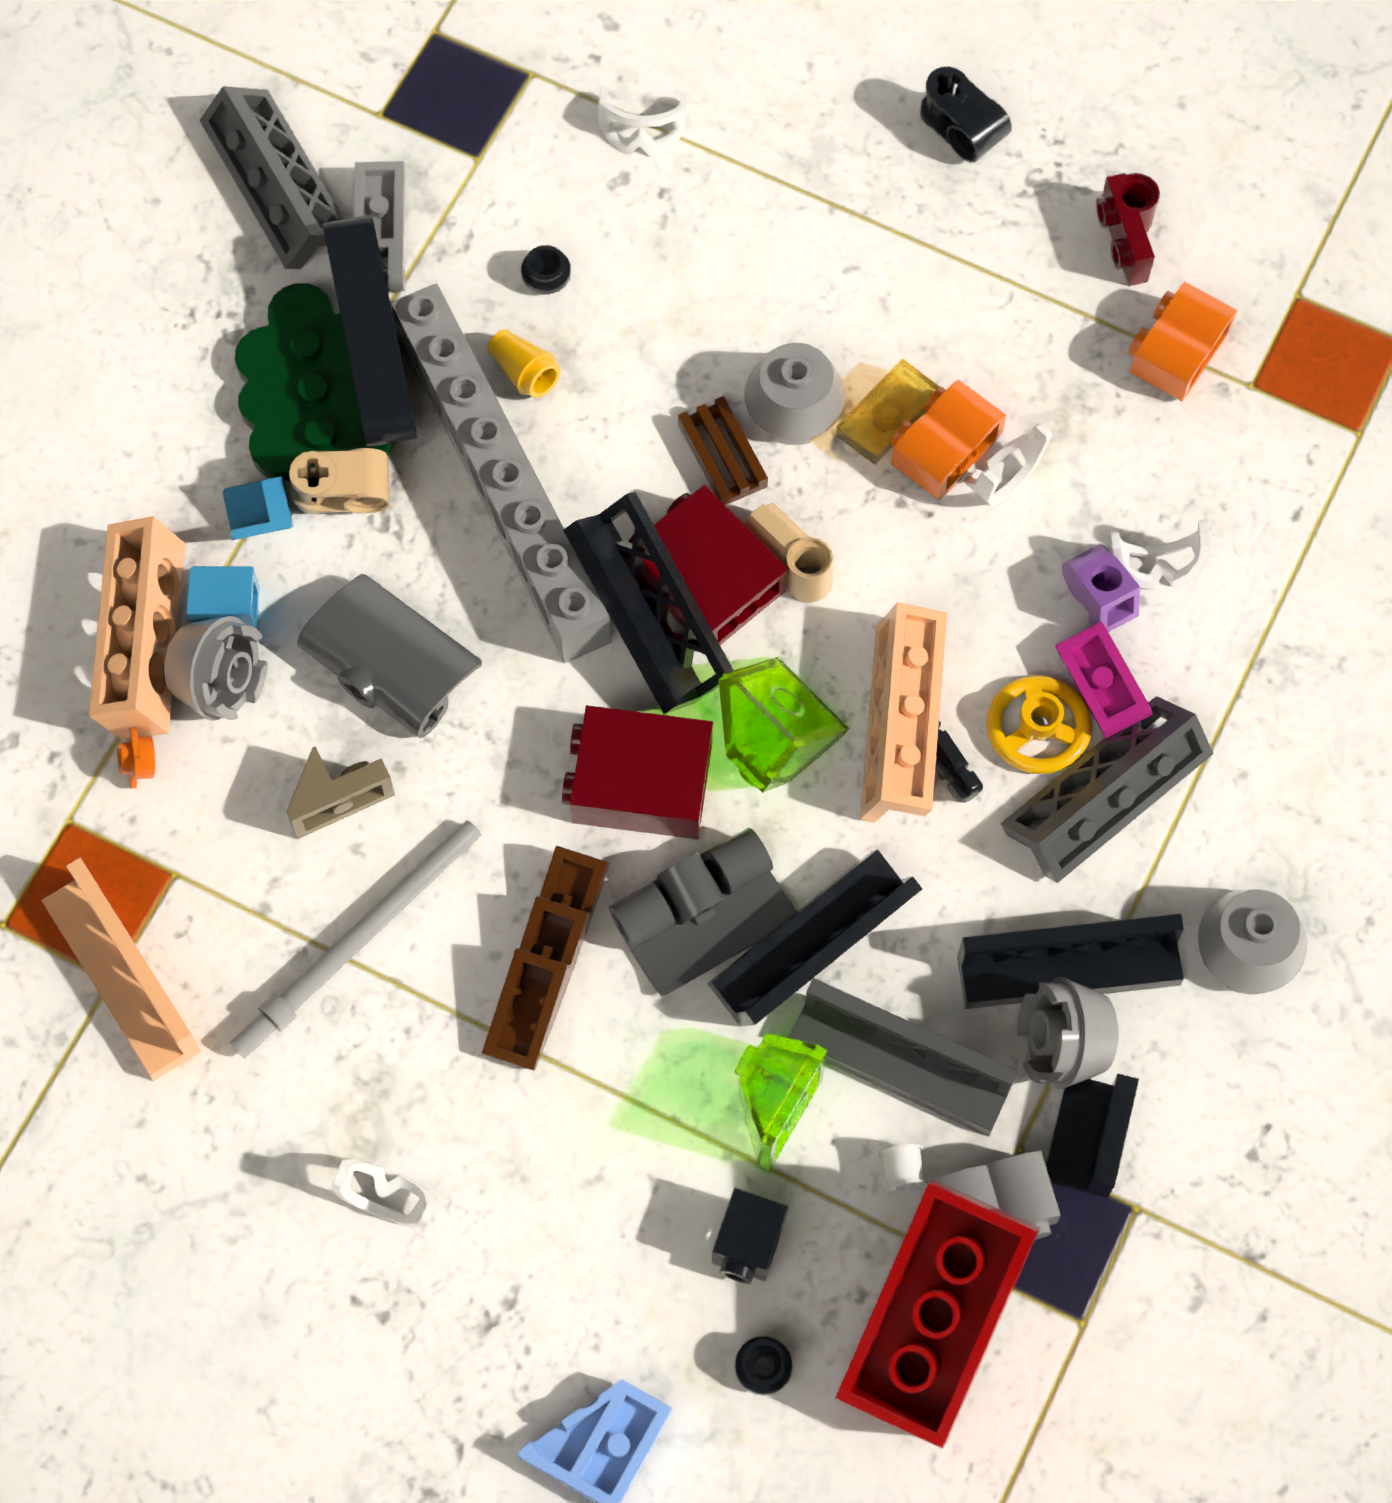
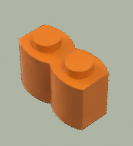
M1184 282L1175 294L1167 291L1153 314V317L1157 319L1156 323L1150 330L1142 327L1129 348L1128 354L1134 356L1130 373L1176 399L1183 401L1227 337L1238 310L1187 282Z
M960 380L955 381L947 389L939 387L935 390L924 406L923 411L926 414L914 423L910 420L906 421L897 430L891 441L893 446L891 465L937 500L944 497L960 481L968 469L994 445L1003 433L1006 414Z

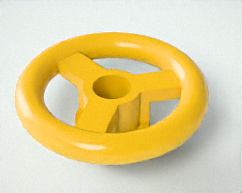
M1032 675L1008 683L995 695L987 712L986 728L992 747L1006 763L1026 773L1050 774L1069 767L1082 756L1091 738L1092 722L1084 699L1074 688L1053 677ZM1024 693L1025 701L1020 712V727L1005 737L1002 729L1004 711L1014 698ZM1057 697L1061 698L1072 710L1076 721V729L1062 724L1064 708ZM1036 716L1043 717L1048 721V724L1037 725L1033 722L1032 718ZM1051 738L1069 745L1062 753L1049 758H1032L1018 752V750L1032 740L1042 741Z

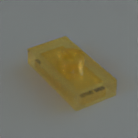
M902 358L837 425L836 436L872 464L876 465L893 447L891 441L897 430L906 421L910 420L914 423L924 415L923 409L927 400L940 386Z

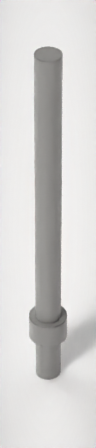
M466 820L280 996L274 993L258 1008L261 1014L230 1042L235 1051L245 1059L276 1029L282 1032L297 1017L295 1011L481 836L479 830L470 821Z

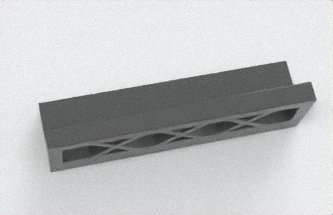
M222 86L199 121L285 269H301L318 246H327L324 230L319 226L313 215L325 223L342 220L344 217L269 91ZM249 106L258 107L264 118L253 112ZM270 141L283 149L286 155L275 149ZM292 178L305 186L308 192L297 186Z
M1158 696L1154 697L1148 702L1153 715L1106 739L1104 738L1000 823L1007 836L1032 850L1045 877L1056 883L1060 882L1214 754L1195 713ZM1160 717L1167 720L1159 728L1144 731ZM1129 751L1120 760L1106 763L1115 754ZM1090 783L1081 792L1067 795L1076 786ZM1050 816L1034 830L1027 827L1037 818Z
M815 978L812 979L806 991L805 1005L788 1038V1045L986 1136H990L1018 1072L1014 1068Z

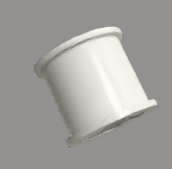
M915 1143L898 1144L878 1151V1156L882 1159L886 1184L883 1188L885 1193H907L927 1187L928 1181L924 1179L920 1151L923 1149L922 1145Z

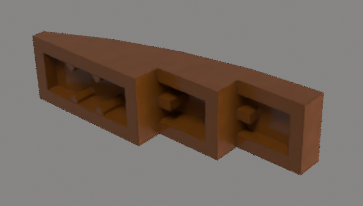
M556 845L540 896L535 898L520 947L515 949L482 1054L533 1071L536 1070L574 970L610 862Z

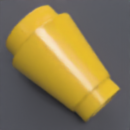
M507 329L498 331L489 341L488 353L493 356L494 360L520 394L540 398L549 393L558 382L560 367L556 364L553 354L516 334H512Z

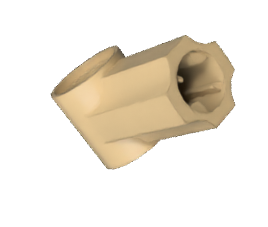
M773 502L769 505L762 504L752 512L744 525L788 568L787 589L790 594L797 600L807 603L818 602L825 598L831 591L833 584V553L828 544L821 539L809 537ZM813 566L821 571L814 574H806L799 571V569Z

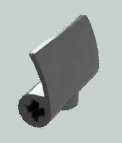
M360 574L333 595L309 619L297 640L299 648L338 676L337 679L341 686L355 700L368 708H374L377 705L419 738L428 735L441 721L448 708V695L463 680L482 666L480 658L366 574Z
M748 827L702 854L697 852L679 861L657 875L658 879L609 906L610 915L618 931L659 996H666L755 945L797 911L771 873L773 870L772 860L761 839L752 828Z

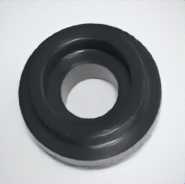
M767 1336L755 1337L747 1341L739 1349L735 1359V1373L740 1384L749 1392L756 1395H771L780 1391L789 1381L792 1373V1358L785 1345L777 1339ZM760 1357L769 1358L775 1367L772 1374L765 1377L757 1375L752 1368V1364L756 1359Z

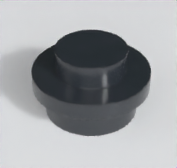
M541 245L532 249L524 258L521 265V276L524 284L533 292L553 294L562 290L568 284L571 277V266L566 255L558 248L550 245Z

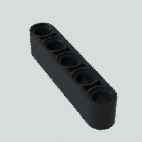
M369 214L322 223L366 447L370 448L418 439L373 216Z

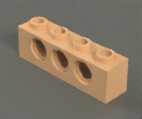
M154 516L108 524L89 717L121 740L128 739L129 728L136 727L138 736H154L169 733L172 693L165 682L164 663L169 644L178 631L185 543Z

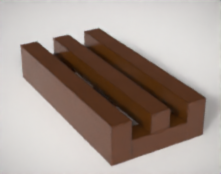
M724 396L715 399L712 406L707 407L706 404L696 407V412L691 415L687 411L678 415L680 430L713 492L724 505L768 487V477ZM719 417L750 474L751 480H746L714 419ZM703 424L735 487L728 489L696 429L697 426Z

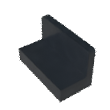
M1117 1073L1112 1085L1087 1079L1064 1088L1046 1163V1169L1052 1184L1105 1198L1109 1197L1116 1184L1138 1087V1078Z

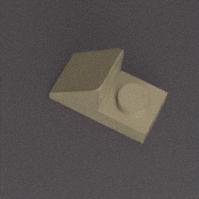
M316 746L313 747L287 809V815L296 838H302L395 796L390 775L382 758L372 763L368 761L355 763L347 767L340 777L331 780Z

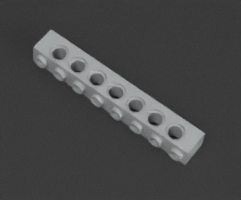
M435 283L392 301L391 308L396 333L563 662L567 663L612 643L610 616L563 532V525L438 284Z

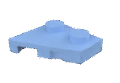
M620 1380L601 1393L598 1399L588 1406L579 1408L561 1421L560 1425L533 1443L529 1442L523 1446L517 1456L521 1461L594 1503H622L672 1414L673 1408L630 1383Z

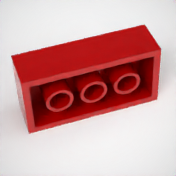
M937 1180L930 1181L835 1398L943 1449L953 1431L1040 1227Z

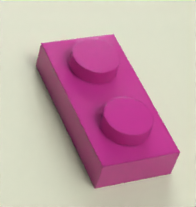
M1102 621L1055 645L1057 653L1105 739L1153 715L1149 703Z

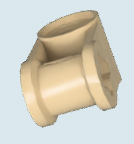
M359 448L350 451H309L297 456L290 466L289 477L292 501L299 509L306 513L354 512L369 514L384 511L390 506L388 456L382 450ZM314 463L315 468H310V464ZM318 478L319 486L308 487V479ZM311 497H317V501L313 502Z

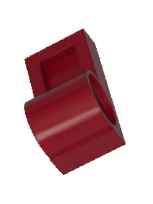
M1126 173L1106 177L1102 197L1096 200L1099 223L1103 228H1109L1112 237L1111 255L1113 263L1117 270L1123 269L1128 286L1148 282L1155 258L1147 232L1153 223L1160 190L1157 183L1151 177L1141 173L1127 175ZM1127 204H1136L1141 208H1133Z

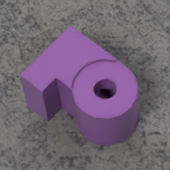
M1096 545L1062 564L1065 582L1073 597L1089 613V623L1092 626L1102 621L1107 631L1110 632L1139 616L1140 586L1117 557H1114L1104 545Z

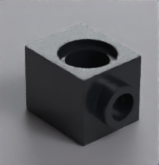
M734 1187L712 1250V1264L721 1266L719 1273L726 1278L744 1284H751L753 1278L765 1282L787 1219L788 1206Z

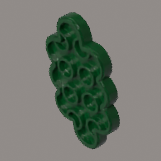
M294 283L283 287L273 296L268 305L269 325L251 330L241 338L235 349V363L241 379L246 383L238 395V407L244 423L253 430L249 437V452L254 466L265 477L276 478L283 476L284 480L289 481V471L292 462L304 452L350 451L367 447L340 313L334 314L328 295L317 286L309 283ZM394 443L370 448L382 450L388 455ZM311 463L310 468H315V464ZM318 478L308 479V487L319 486ZM311 497V500L315 502L317 497Z

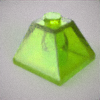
M779 657L724 673L718 681L726 756L739 769L740 776L748 784L758 788L762 793L791 782L839 741L850 729Z
M766 1033L758 1048L751 1044L746 1048L734 1071L736 1075L740 1076L738 1097L759 1169L767 1174L770 1173L823 1081L827 1050L819 1045Z

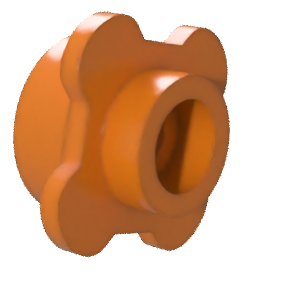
M136 727L129 728L128 739L124 743H118L117 747L119 774H128L130 789L137 788V779H153L155 775L152 736H138Z

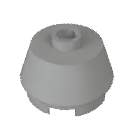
M788 343L773 349L752 370L745 385L744 398L749 415L761 429L770 434L772 440L787 445H803L812 442L813 437L826 432L837 422L845 406L846 392L840 374L823 352L808 344Z
M233 616L184 625L172 638L165 657L164 676L169 691L207 720L216 721L223 718L234 720L239 718L237 711L240 710L245 702L255 703L265 683L268 664L267 661L259 660L257 645L258 640L263 638L262 634L256 628L245 625L242 620Z
M1248 889L1228 893L1217 899L1207 909L1199 926L1198 945L1205 966L1219 981L1227 985L1228 989L1242 994H1262L1285 986L1298 974L1306 958L1307 936L1296 911L1283 897L1266 890Z
M1063 977L1054 978L1050 982L1038 983L1040 989L1036 994H1026L1024 996L1018 1018V1036H1028L1031 1060H1027L1022 1064L1029 1078L1036 1083H1049L1054 1088L1064 1089L1105 1073L1111 1067L1118 1047V1021L1110 999L1105 994Z

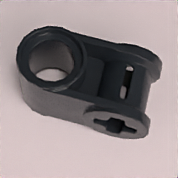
M949 66L939 67L933 70L927 77L925 86L926 96L923 98L920 107L921 119L940 135L963 160L970 163L976 162L1012 131L1010 118L1003 107L983 93L962 71Z

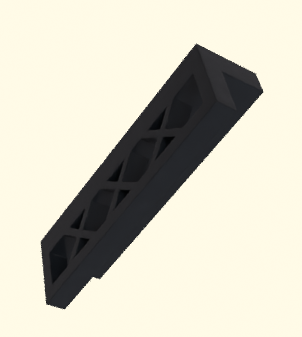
M636 492L625 494L600 514L578 519L563 530L663 714L696 703L737 676ZM624 512H627L635 527L633 544L622 540L612 522ZM644 559L654 562L660 572L658 589L647 586L642 576ZM669 605L680 608L686 619L683 635L673 632L667 622ZM694 651L705 654L715 672V675L703 683L700 682L692 667Z
M878 849L873 850L707 984L740 1027L756 1025L922 890V887L913 876L900 879Z
M1173 914L963 937L957 960L965 1009L1022 1003L1026 994H1036L1040 989L1038 983L1050 982L1057 977L1066 978L1102 994L1181 986L1184 977L1178 941L1184 931L1182 915Z

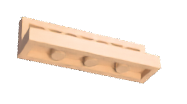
M897 602L876 625L860 820L875 823L888 810L919 816H926L932 810L947 612Z
M80 857L66 866L74 881L41 901L152 1080L155 1081L200 1053L201 1050Z

